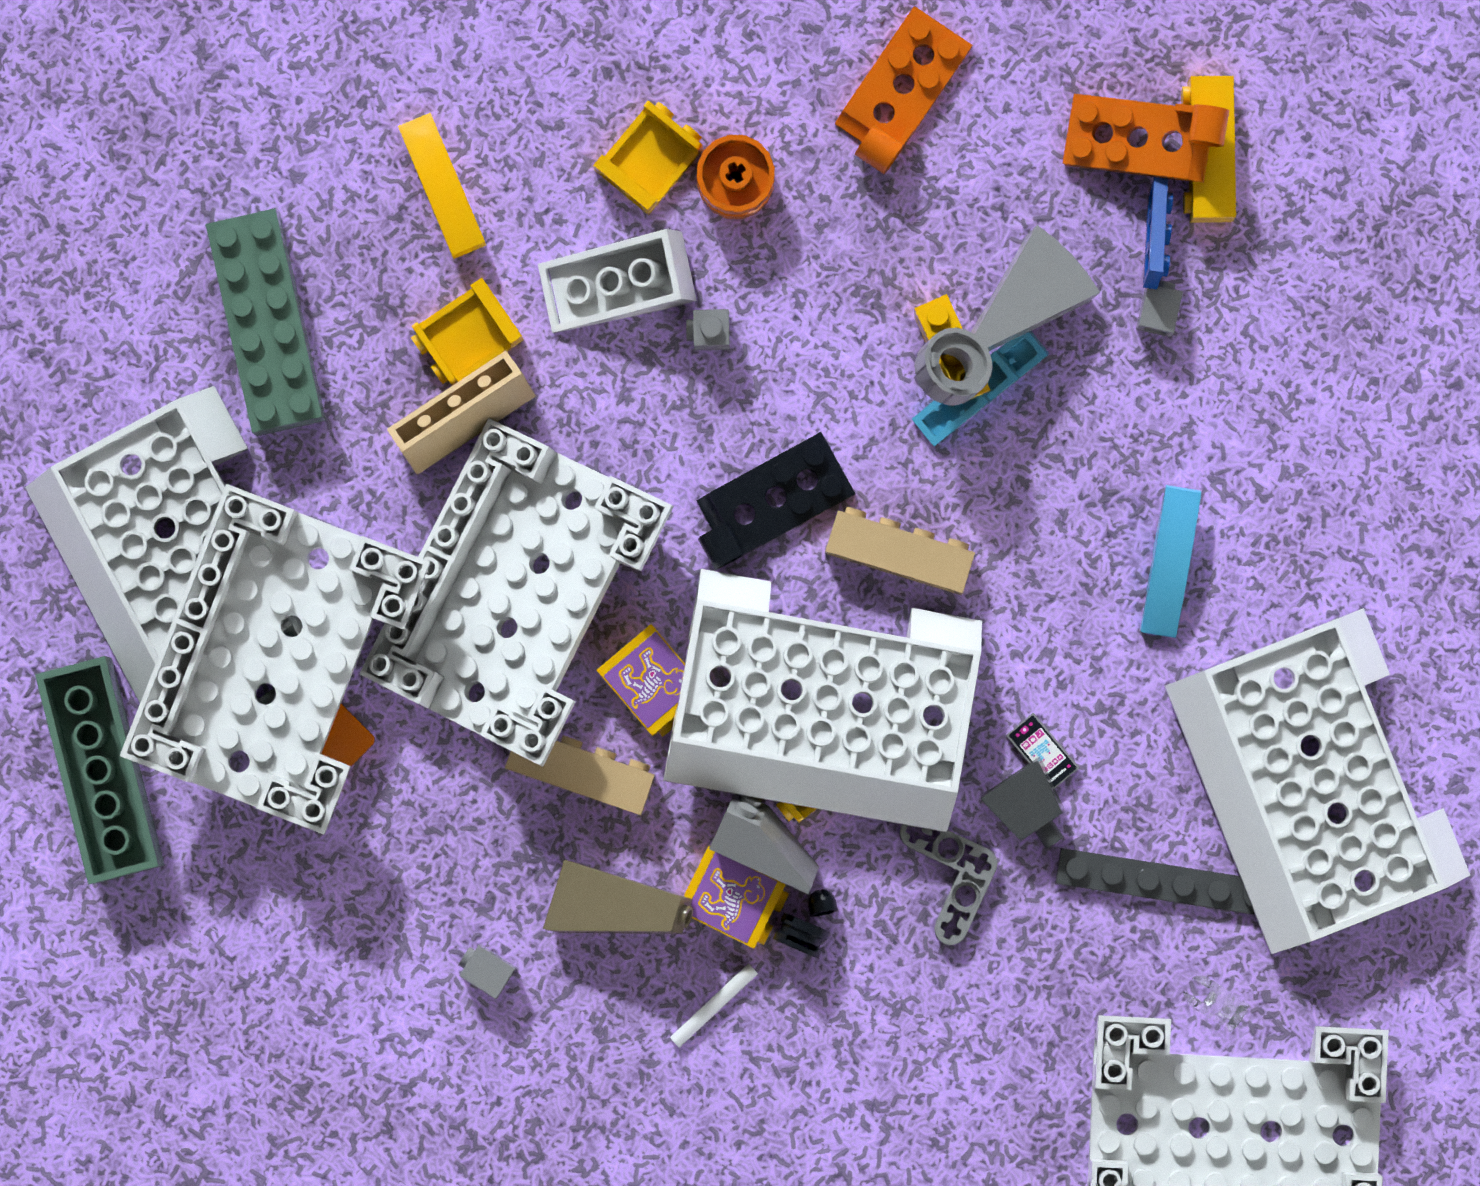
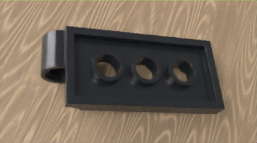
M819 432L696 500L712 529L700 536L698 541L714 570H717L838 505L856 493L822 432ZM804 470H810L817 476L818 483L811 490H803L797 484V476ZM773 487L781 488L786 493V502L780 507H771L766 502L765 495ZM742 504L750 505L755 511L754 520L746 525L738 523L734 517L735 509Z

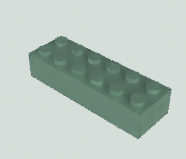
M274 208L206 224L252 433L256 436H262L326 421L279 212Z
M103 656L35 674L88 885L165 866L139 763L120 756L130 727L112 658Z

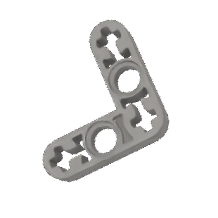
M902 824L899 833L903 844L959 871L934 926L935 935L938 940L948 945L958 944L966 936L996 872L997 858L989 849L949 830L947 832L939 831L940 834L933 841L932 852L926 851L924 848L928 842L917 839L915 843H911L909 841L910 834L906 832V828L909 825ZM922 828L923 833L932 836L933 830ZM944 838H953L958 844V853L951 859L943 858L938 852V845ZM966 844L972 847L968 854L978 858L982 853L988 856L986 861L991 864L988 871L982 870L980 874L974 872L975 865L966 860L964 867L957 865V862L964 855ZM967 885L974 889L976 899L972 905L964 907L957 903L955 894L958 888ZM951 904L958 911L969 913L966 921L960 916L956 923V927L961 929L958 936L951 935L949 939L943 937L945 931L940 927L943 921L949 923L954 913L947 912Z

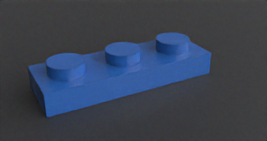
M1154 177L1148 193L1143 288L1157 289L1162 276L1167 277L1169 273L1170 255H1164L1165 245H1169L1171 239L1172 225L1166 224V214H1171L1173 193H1168V178Z

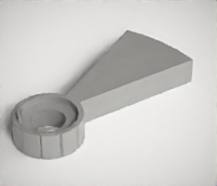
M1038 225L1035 226L1026 235L972 331L969 332L960 328H947L935 334L920 348L914 365L919 386L931 399L945 405H960L970 401L985 387L991 377L992 358L989 351L1085 305L1095 298L1100 291L1075 257ZM941 355L954 356L962 363L965 371L963 381L950 380L943 374L939 365Z

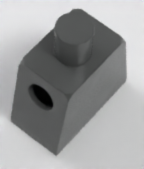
M1040 757L994 786L981 797L984 804L1020 840L1035 832L1047 849L1064 837L1053 822V819L1063 813L1064 807Z

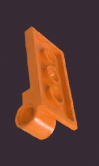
M914 6L835 122V125L861 142L855 155L885 174L973 45ZM921 46L930 48L934 55L932 62L927 65L918 64L913 57V52L916 48ZM906 75L913 80L914 88L911 92L901 94L895 90L893 82L898 76ZM886 104L893 109L894 117L890 122L880 123L875 119L873 111L878 105Z
M1074 93L1062 164L1080 168L1204 183L1210 147L1224 146L1229 110L1211 105H1166ZM1105 124L1110 125L1113 128L1112 138L1106 143H1098L1095 139L1097 128ZM1136 129H1144L1148 133V140L1141 147H1132L1129 141L1131 133ZM1172 133L1181 134L1183 138L1181 148L1174 152L1167 151L1164 147L1166 137Z

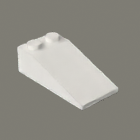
M664 229L538 264L552 333L651 313L697 301L681 231Z

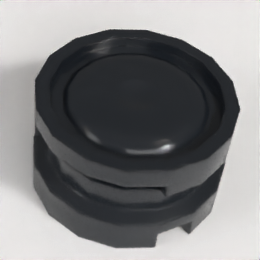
M784 912L781 918L783 923L781 930H776L773 939L819 959L822 952L820 948L822 940H827L830 932ZM788 936L810 944L809 948L787 939Z

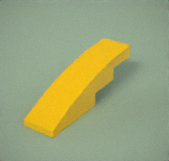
M431 112L399 125L398 128L453 258H458L486 246V242Z

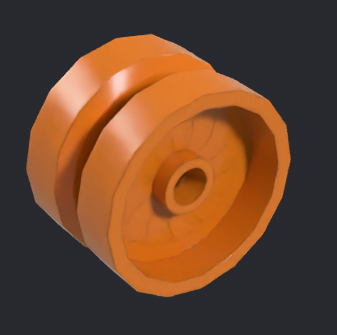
M727 135L714 140L704 149L697 163V188L702 201L713 213L726 219H744L757 214L768 203L774 190L775 167L770 153L759 141L746 135ZM734 173H738L742 176V181L736 183L735 179L729 181V177Z

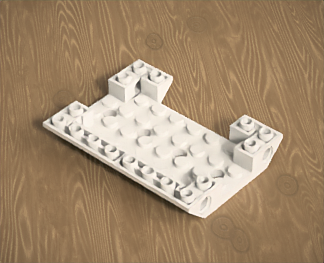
M215 386L176 399L53 465L25 487L139 702L142 700L225 488V484L214 464L218 466L248 450ZM131 455L138 456L142 463L140 471L135 475L125 474L122 468L124 459ZM170 518L175 524V532L169 538H160L156 533V525L161 519ZM296 616L286 618L282 626L283 632L288 637L297 636L302 630L301 620Z
M488 418L418 556L430 561V565L405 629L403 630L385 623L359 674L543 767L576 702L556 691L620 563L642 571L674 506L612 476L607 477L557 453L549 446ZM572 492H580L582 502L579 507L573 510L567 509L566 498ZM540 556H548L550 561L549 568L544 573L536 574L533 568L535 560ZM507 620H515L517 623L516 633L510 638H504L501 633L502 625ZM481 683L485 689L483 698L478 702H471L469 698L471 687Z
M226 484L120 756L183 781L197 784L256 807V809L325 835L351 766L321 754L373 619L403 630L405 629L430 561L370 538L348 532L301 514L289 507ZM316 549L325 550L329 556L328 564L322 569H314L309 564V556ZM290 616H296L302 622V630L295 637H288L282 628L283 622ZM268 683L275 688L276 697L272 703L263 705L257 700L256 692L259 686ZM237 751L245 752L250 760L248 768L243 772H236L230 766V758Z
M701 569L688 637L689 645L678 707L675 710L663 781L947 832L958 794L981 656L982 621L911 608L907 636L901 637L769 612L770 581ZM722 667L729 672L730 682L728 685L717 687L712 684L710 672L714 668ZM793 680L800 685L801 695L798 699L788 700L782 695L781 686L785 681ZM863 693L871 698L872 708L869 712L859 713L854 709L852 700L856 694ZM934 706L941 710L943 720L940 725L930 726L925 722L923 713L927 707Z
M1364 608L1164 686L1270 954L1312 942L1443 890L1470 876L1444 808L1417 818L1366 691L1365 685L1390 675ZM1280 668L1287 669L1292 675V684L1287 689L1277 687L1274 682V674ZM1307 735L1315 737L1319 742V750L1312 757L1305 755L1300 746L1302 739ZM1333 803L1341 804L1346 810V817L1340 824H1335L1328 818V808ZM1362 870L1369 872L1373 878L1372 887L1365 892L1357 889L1354 882L1356 874Z
M1098 1015L1093 1049L1087 1186H1382L1383 1176L1378 1174L1381 1103H1386L1389 1030L1315 1026L1309 1060L1170 1054L1171 1019ZM1123 1114H1132L1136 1118L1137 1127L1131 1134H1122L1117 1129V1120ZM1197 1117L1204 1118L1209 1125L1207 1134L1202 1138H1195L1189 1133V1124ZM1268 1121L1277 1122L1281 1130L1278 1139L1272 1142L1265 1141L1261 1136V1127ZM1339 1125H1348L1352 1130V1139L1346 1145H1338L1333 1140V1131Z

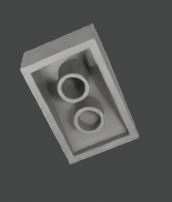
M739 794L733 795L709 849L809 894L819 865L772 809L762 803L761 798Z

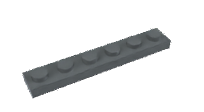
M1060 848L1055 884L1255 915L1240 876Z

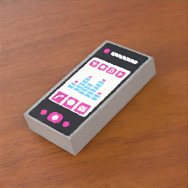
M1034 713L1006 735L1028 764L1038 757L1041 758L1054 788L1079 769V766Z

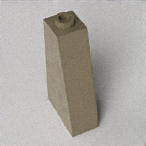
M564 860L543 929L558 933L682 934L684 928L690 924L693 916V907H691L693 899L580 863Z

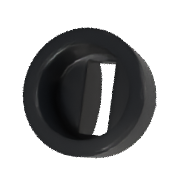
M815 890L808 898L810 917H819L838 911L836 899L829 890Z

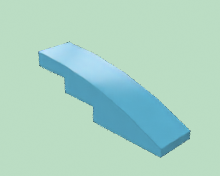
M1032 331L1005 343L991 354L992 373L988 381L991 391L960 405L951 406L933 401L913 417L912 420L930 443L936 446L1049 355V352Z
M1170 485L1165 486L1154 541L1153 558L1140 632L1176 638L1201 499L1200 490Z

